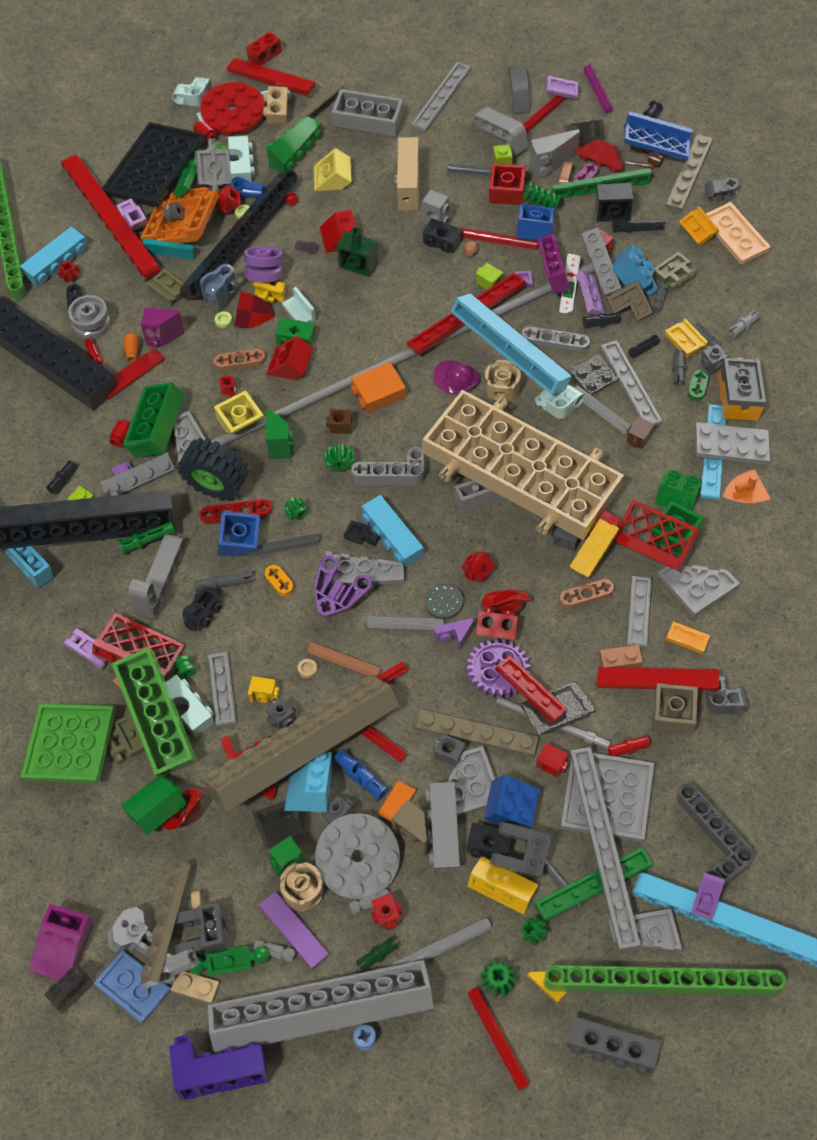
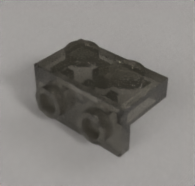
M76 964L67 970L58 982L51 985L44 996L62 1014L94 982L85 970Z

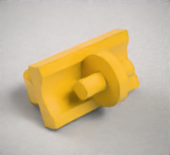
M254 282L255 295H258L267 304L269 302L274 303L275 301L284 302L285 283L277 282L275 286H272L271 282Z

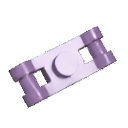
M76 628L72 632L73 635L70 639L67 638L63 644L102 670L106 666L105 663L107 661L92 654L95 640Z

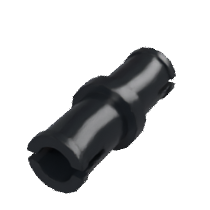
M618 312L605 315L599 313L597 316L583 317L584 328L600 326L601 328L605 325L620 323Z
M68 460L65 466L55 473V477L46 486V489L50 493L56 494L60 487L69 481V477L78 466L73 461Z

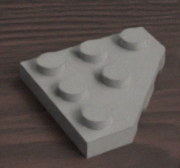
M692 565V567L685 566L680 573L666 566L657 573V577L693 617L740 586L735 577L728 570L724 569L717 571L710 570L708 567Z
M483 746L464 751L459 763L447 781L455 782L457 817L486 809L491 782L495 778Z

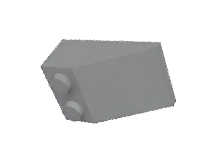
M579 129L531 140L530 165L535 177L547 176L564 165V162H568L578 155L576 150L579 147Z

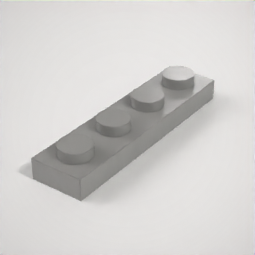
M165 452L101 481L99 484L104 494L111 488L117 490V495H120L175 468L168 452Z

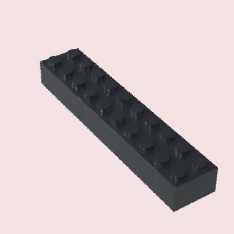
M0 298L1 347L92 410H95L118 387L114 374Z
M170 491L122 494L0 507V549L133 536V533L141 534L173 520Z

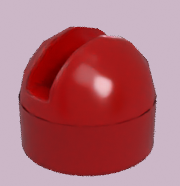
M289 192L285 196L286 205L295 206L298 203V197L295 193Z

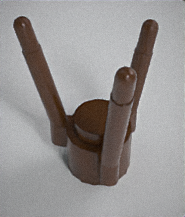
M635 146L649 155L647 158L649 164L623 160L625 164L647 167L653 170L654 167H660L664 156L658 152Z

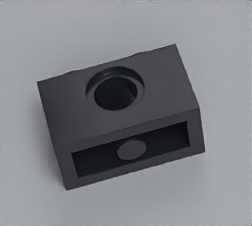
M432 218L423 231V243L429 247H437L443 252L454 253L462 241L461 228Z
M472 823L467 842V853H470V856L475 858L485 856L491 859L492 853L509 857L512 838L498 834L499 828ZM491 841L495 845L493 847H486L484 843Z

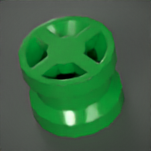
M188 655L177 658L172 664L174 669L178 671L177 675L181 680L189 678L197 672L196 667L192 665L191 657Z

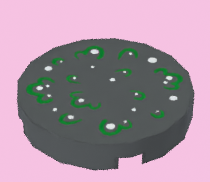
M437 584L426 593V610L437 619H451L462 610V593L451 584Z

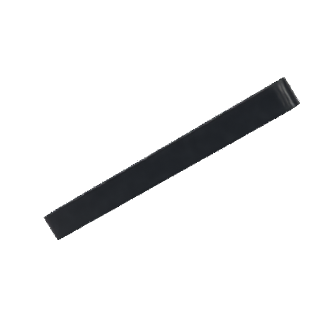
M288 170L279 173L181 286L180 295L184 299L197 298L202 295L200 277L202 278L207 273L215 271L219 266L228 264L297 183L298 177L296 172Z

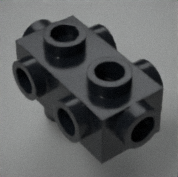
M205 586L201 591H198L194 596L193 602L183 610L182 617L185 627L191 631L195 629L201 631L203 627L207 628L211 623L210 617L214 613H219L222 608L220 593L213 588L209 589Z

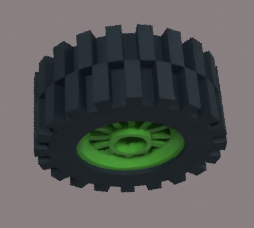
M202 438L194 439L190 442L177 465L178 474H182L180 477L183 480H187V485L193 486L197 492H203V495L219 498L220 501L225 499L230 501L236 497L248 475L249 469H247V464L243 463V458L241 456L237 457V453L234 450H228V446H221L217 441L213 443L210 439H205L204 441Z

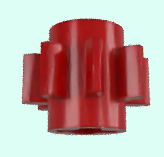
M66 261L61 266H58L60 270L58 271L59 278H63L64 282H73V280L79 278V267L75 266L73 261Z

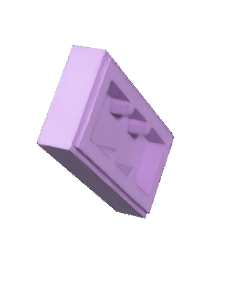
M547 76L545 93L576 99L578 97V82Z

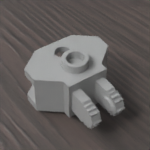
M137 907L123 910L107 933L109 949L115 953L126 949L131 951L135 949L146 955L149 946L140 940L142 938L151 944L153 936L147 930L148 926L145 925L142 910Z

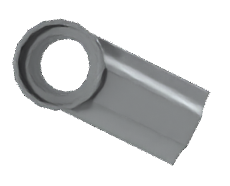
M190 948L176 955L166 954L159 982L171 983L175 980L176 974L198 966L196 952Z

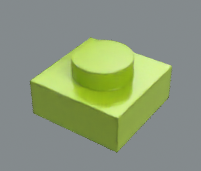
M79 486L68 497V500L95 497L92 493Z

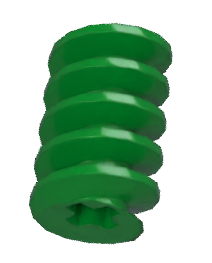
M528 181L522 195L523 202L529 199V205L535 202L534 206H539L540 204L542 207L554 209L560 200L559 194L555 196L554 192L549 193L548 189L543 190V187H537L536 183L531 185V181Z

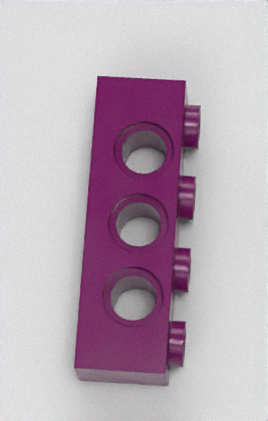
M555 234L539 238L538 242L553 294L562 293L570 289Z

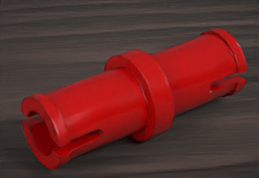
M647 735L631 740L628 738L624 739V742L607 746L609 756L617 757L627 753L631 755L634 751L649 748L650 741Z

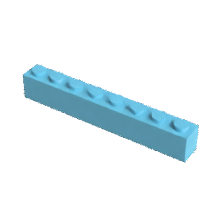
M467 294L456 298L451 310L452 314L548 393L555 395L566 390L572 377L568 372L473 295Z

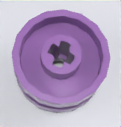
M266 246L252 247L245 250L244 261L247 265L244 267V275L247 279L255 282H272L282 278V266L280 265L282 263L281 250Z

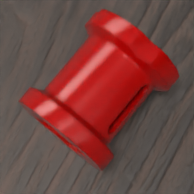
M224 375L219 379L221 394L227 398L234 396L237 391L234 386L235 380L230 375Z

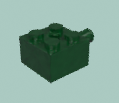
M358 226L353 227L351 233L345 231L337 244L339 268L371 277L378 264L377 241L362 237V229L359 227L358 232Z

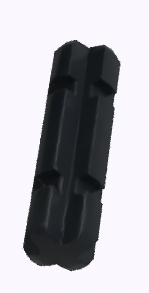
M652 335L649 339L647 338L637 344L636 347L630 348L628 350L629 356L632 359L639 356V353L643 354L651 349L652 346L658 345L660 343L659 337Z

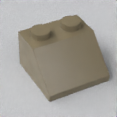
M407 800L391 818L393 833L426 857L428 855L423 808L416 802L411 803Z

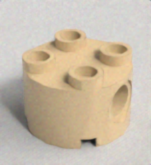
M497 360L495 364H490L485 371V391L489 398L497 401L501 397V401L503 399L512 401L519 394L521 371L516 365L508 360Z
M305 862L303 864L294 863L287 867L281 875L280 888L283 899L289 907L306 912L320 903L323 898L324 886L321 874L315 866Z

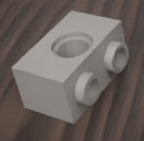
M433 190L428 192L422 201L424 224L428 225L431 218L449 223L450 205L448 196Z

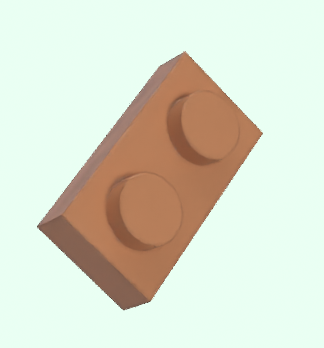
M639 645L600 650L603 667L624 668L643 664Z

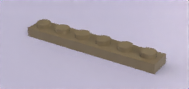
M697 134L689 151V158L685 160L668 198L666 208L682 212L713 142V138Z
M422 709L416 726V730L441 736L444 734L454 739L531 757L535 755L539 740L538 736Z
M184 861L173 866L169 872V883L163 893L164 901L158 911L157 925L152 932L153 940L146 953V964L141 971L142 979L140 985L146 988L154 986L159 982L191 866Z

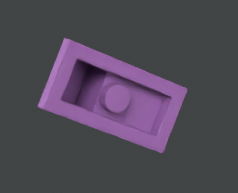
M470 618L434 627L436 642H448L452 638H456L460 651L473 631V619Z
M703 873L691 913L712 920L725 879Z

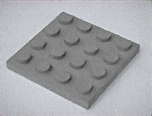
M592 753L613 837L644 843L654 763ZM571 760L561 829L589 833Z

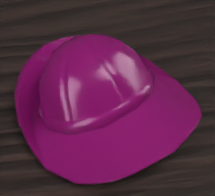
M445 360L436 366L433 378L440 390L448 394H459L462 390L469 392L476 387L479 374L468 365L457 361Z

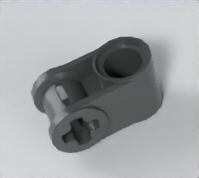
M735 178L707 182L704 187L708 201L712 203V201L719 202L735 199L739 182Z

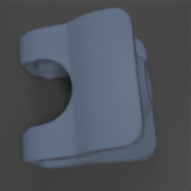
M223 264L215 271L204 275L200 280L204 301L207 302L209 300L212 303H216L217 310L220 312L227 307L229 301L238 292L237 285L231 282L235 276L232 266ZM225 271H228V272H229L228 274H225L224 276H222V273H223V272H225ZM227 288H233V290L228 292Z

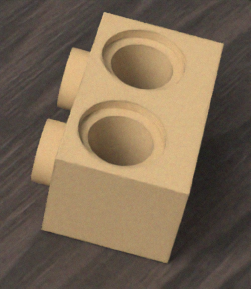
M268 86V93H265L267 107H264V117H267L268 124H286L288 87Z

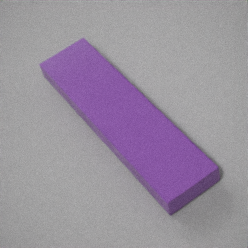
M276 891L259 904L263 912L312 970L329 957L326 950Z

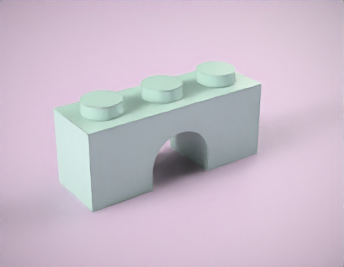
M248 136L228 137L230 160H238L230 161L231 180L235 177H242L246 182L252 183L251 177H255L254 167H250V165H254L253 155H249V153H252V142L248 143Z
M175 675L166 682L175 706L181 704L189 706L188 711L181 716V719L194 737H197L214 724L212 710L208 706L204 707L201 704L200 696L196 692L192 693L189 690L191 687L185 679L181 680Z

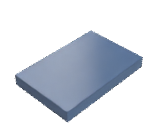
M123 950L93 984L143 1024L168 995L171 988L161 982L149 988L141 986V971L144 966Z

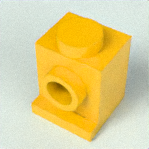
M252 676L248 691L249 701L254 702V699H257L261 703H268V701L273 702L274 699H278L280 689L277 687L276 680Z

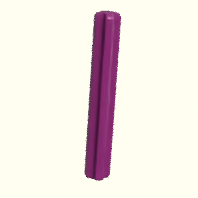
M585 65L583 71L605 113L612 112L613 106L592 65Z

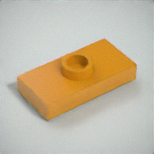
M673 621L666 641L703 654L711 635Z

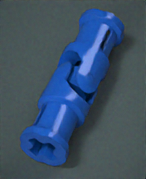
M342 749L336 754L333 763L339 764L345 770V774L360 784L364 791L367 790L374 796L376 802L380 801L388 793L389 788L383 786L377 780V777L369 772L359 760H354L346 749Z

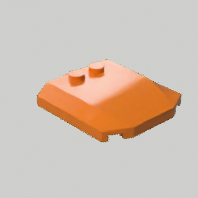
M201 187L189 189L179 198L174 195V192L171 193L170 198L162 201L159 207L154 208L140 237L141 240L152 239L173 243L198 241L217 202L218 192L216 190L211 192L208 188ZM176 202L180 203L184 211V217L168 222L163 213L164 206H172Z

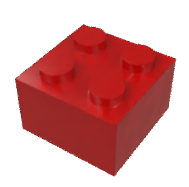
M492 163L489 203L523 204L522 195L525 187L526 166Z

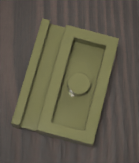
M163 269L152 278L151 282H147V287L172 305L175 300L177 301L182 297L180 295V288L184 283L169 271Z

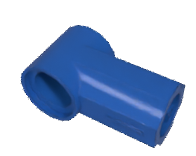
M235 177L231 180V187L240 192V198H258L265 190L264 184L246 182L242 177Z

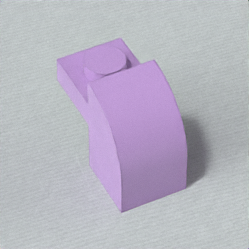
M132 199L116 205L117 210L133 232L147 225L145 215L139 205L135 206Z

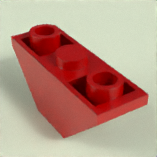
M597 139L576 150V153L580 154L579 158L587 161L593 159L595 160L594 164L604 167V164L608 165L612 171H624L626 168L618 147L609 142Z

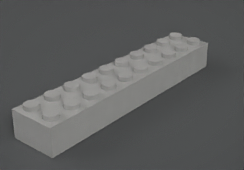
M424 960L208 1005L209 1034L214 1055L220 1054L222 1050L234 1048L235 1050L244 1049V1046L247 1044L255 1043L257 1046L271 1044L282 1040L434 1009Z

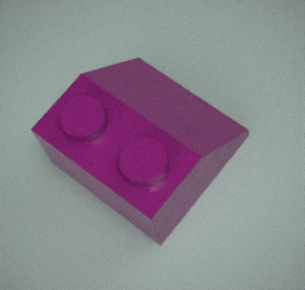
M145 307L141 328L146 345L151 347L165 346L184 334L180 310Z

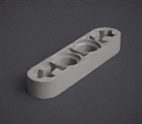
M525 327L522 330V336L535 345L579 352L587 351L590 347V339L586 335L537 327ZM550 336L552 339L545 341L542 337ZM565 338L568 339L569 342L564 344L561 343L560 340Z

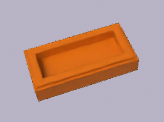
M398 781L378 812V817L392 824L391 818L407 800H412L416 790Z

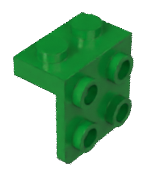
M676 470L666 471L659 485L655 504L667 507L670 501H673L692 511L702 480L696 476L683 475Z

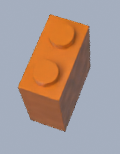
M391 362L351 378V392L354 396H358V403L361 409L365 408L367 413L406 398V387Z

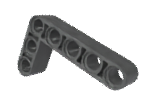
M684 783L679 787L676 797L677 802L726 856L706 872L707 874L725 879L724 888L751 866L755 856L754 851L693 784ZM688 793L691 795V798H685L682 794ZM697 808H701V809H703L706 813H703V814L698 813V812L696 811V809H697ZM710 824H717L719 829H713ZM729 839L733 841L734 844L728 845L725 843L724 840ZM739 855L746 856L748 861H742ZM723 868H730L733 873H725Z

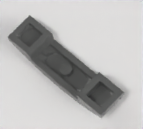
M525 65L509 66L514 114L530 113L529 88Z

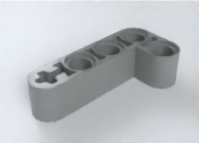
M489 107L473 115V121L479 128L505 140L506 145L510 144L511 152L515 155L514 157L529 148L525 127L519 121Z
M410 448L407 453V462H357L351 468L353 482L357 485H419L424 481L425 462L422 448Z

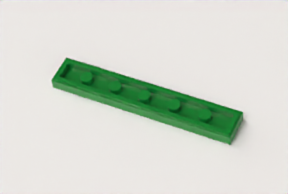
M647 168L552 185V192L555 193V196L559 194L560 199L596 193L597 185L631 183L632 187L650 184L651 170Z
M643 847L619 859L624 881L633 878L654 865ZM599 870L534 902V907L543 922H548L604 893Z

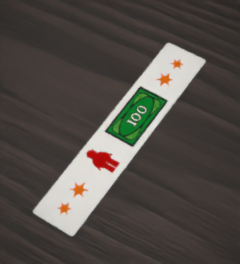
M567 255L565 271L570 289L562 292L559 310L561 313H568L573 310L577 283L576 275L580 263V256Z

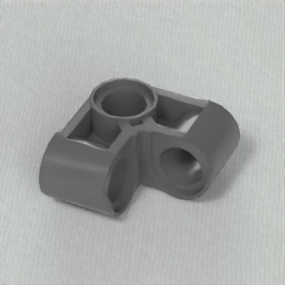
M719 675V691L704 692L708 710L713 714H742L748 710L745 690L742 688L726 690L724 675ZM713 701H719L721 704H716Z

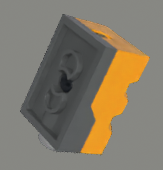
M740 357L724 358L717 375L718 386L720 387L719 396L722 401V419L759 421L766 404L760 360Z

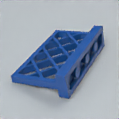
M629 111L624 123V143L688 160L692 129Z

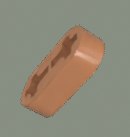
M564 162L559 184L570 181L573 170L572 162Z

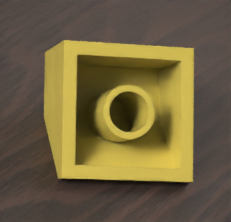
M336 148L314 165V191L342 190L351 183L350 157Z
M246 390L214 406L218 422L225 432L231 434L264 418V415Z

